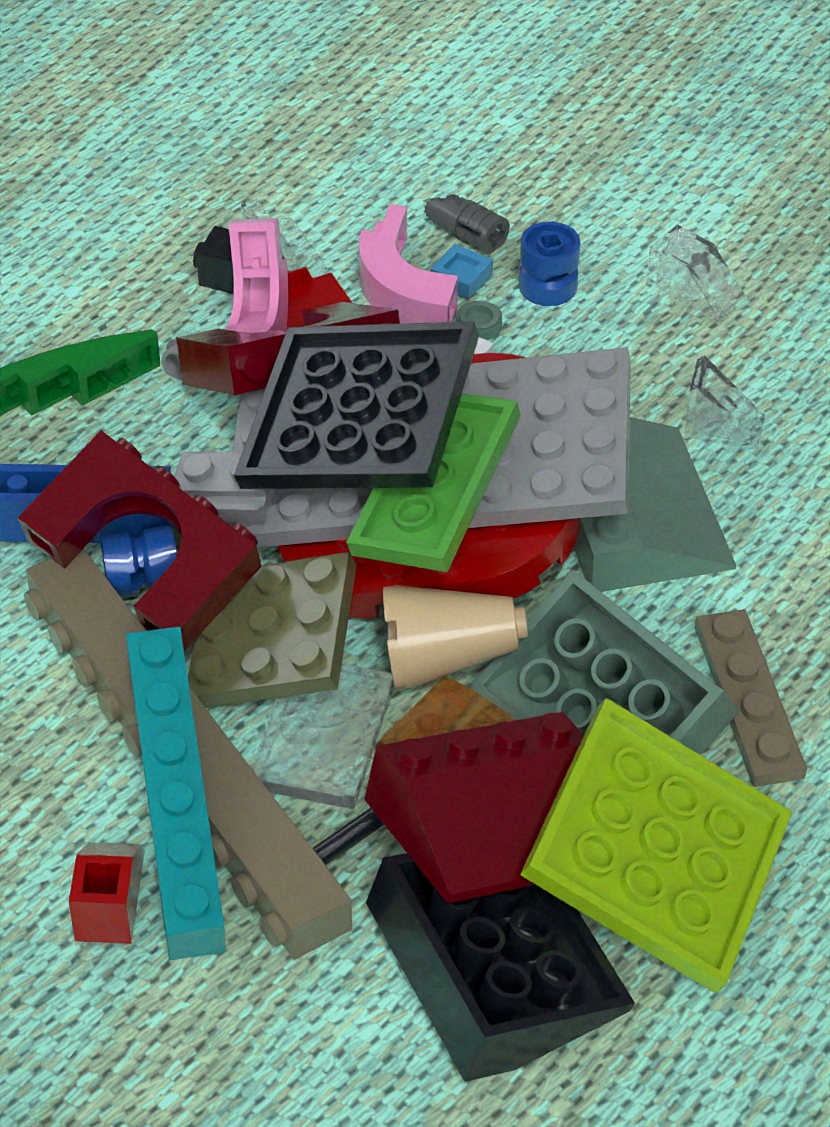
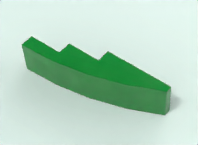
M153 329L104 336L55 348L1 367L0 416L19 406H22L32 416L70 396L83 406L160 367L158 334Z

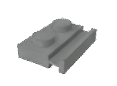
M182 452L174 475L180 483V489L191 497H194L195 494L205 497L217 509L218 517L225 522H265L264 510L266 505H270L275 489H240L234 473L242 452Z

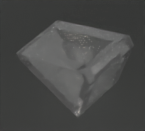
M705 355L698 358L689 391L684 438L752 450L758 449L765 415Z

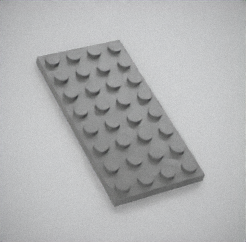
M628 347L472 363L470 365L462 393L517 401L521 416L468 528L628 514L631 359ZM266 388L240 395L232 452L243 451ZM373 488L275 489L270 505H266L264 510L266 516L264 523H226L231 526L234 523H239L247 528L257 539V547L348 539Z

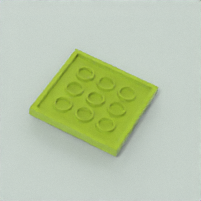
M605 698L596 708L520 875L714 993H717L727 985L792 811L613 701Z

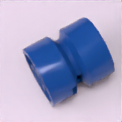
M552 221L531 225L523 232L520 246L519 289L526 300L541 306H558L567 303L575 296L578 287L577 266L579 264L581 243L579 235L573 228L566 224Z
M171 525L144 528L140 536L135 538L128 531L100 535L105 577L121 598L138 596L142 587L149 589L169 568L177 556Z

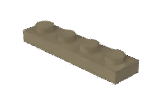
M746 609L696 616L695 630L714 682L724 690L739 710V713L731 720L730 725L753 787L805 779L807 771L805 761Z

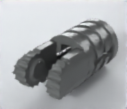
M452 194L447 195L446 198H432L424 206V212L429 220L449 231L454 237L461 239L467 244H471V246L480 249L488 255L501 247L508 237L509 221L473 200H466L463 197H459V195Z

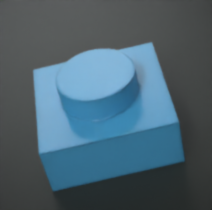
M454 244L433 265L430 272L458 276V295L469 299L493 274V260Z

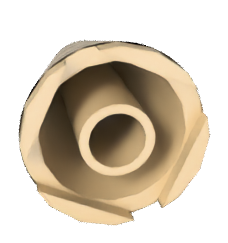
M400 585L383 587L385 622H388L389 639H387L393 681L397 690H408L519 650L518 639L528 638L525 606L514 607L513 597Z

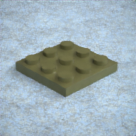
M349 552L263 565L194 642L188 672V683L205 708L338 689L357 566Z

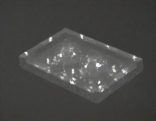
M342 664L337 690L276 698L251 766L268 791L274 794L354 810L394 690L392 673Z

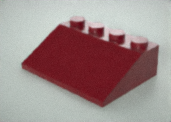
M563 712L377 745L364 800L447 904L535 885L520 874L584 734Z

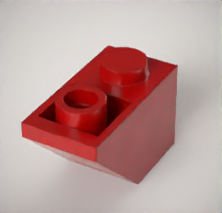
M88 842L76 854L69 896V908L75 941L132 944L145 853L144 845Z

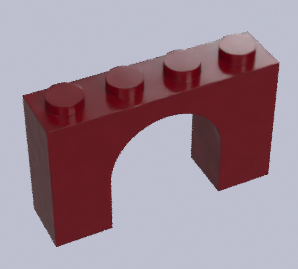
M340 302L302 310L303 327L400 324L399 311L393 308ZM218 328L176 337L183 385L230 395H238L266 388L287 330L247 333Z
M100 430L17 519L26 539L64 569L99 531L116 519L133 514H148L160 517L171 523L181 533V544L178 554L169 568L133 607L139 622L146 631L180 627L185 652L262 567L256 546L258 541L243 525L234 523L231 526L218 517L217 509L205 497L199 494L191 497L180 489V483L168 470L162 466H157L153 469L142 461L140 452L124 438H119L115 441Z

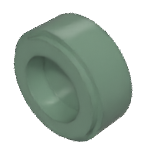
M472 301L458 309L456 322L474 321L480 335L479 337L490 340L501 332L502 312L492 303Z

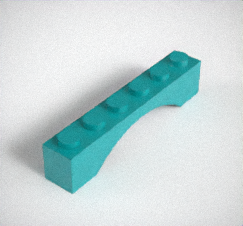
M180 627L126 633L169 961L225 953L224 920Z

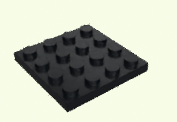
M475 322L288 327L234 473L240 489L433 487L480 336Z

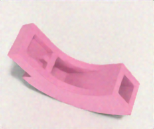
M389 204L384 221L376 222L374 232L361 230L359 237V280L366 300L371 306L398 309L400 324L453 322L457 310L458 276L425 271L412 266L401 257L407 240V207Z
M233 219L229 223L234 276V297L231 317L225 330L247 333L286 330L288 316L287 259H282L279 219Z

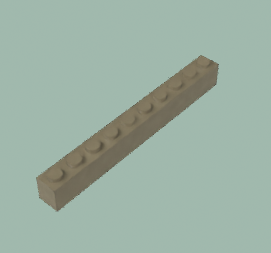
M84 549L65 569L51 558L27 568L29 591L24 593V599L31 615L36 621L44 618L48 624L50 638L57 651L61 654L66 651L69 652L73 658L74 671L84 687L93 685L98 692L97 699L105 717L110 722L118 719L123 726V736L128 748L135 757L141 756L126 633L146 631V629ZM189 687L215 866L218 869L225 866L232 875V887L242 905L245 907L254 905L261 915L260 924L268 941L274 947L282 944L292 959L296 960L352 930L351 898Z

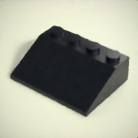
M407 853L382 859L366 904L464 1082L516 1070L630 1012L634 1007V1000L579 911L536 884L447 904Z

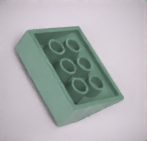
M630 417L628 514L581 518V526L574 550L585 579L599 591L604 592L736 569L734 558L679 428Z
M572 570L528 619V638L518 639L519 650L494 658L469 686L508 721L542 716L547 713L563 712L584 735L596 708L605 698H608L699 755L710 746L739 713V710L724 690L575 570Z

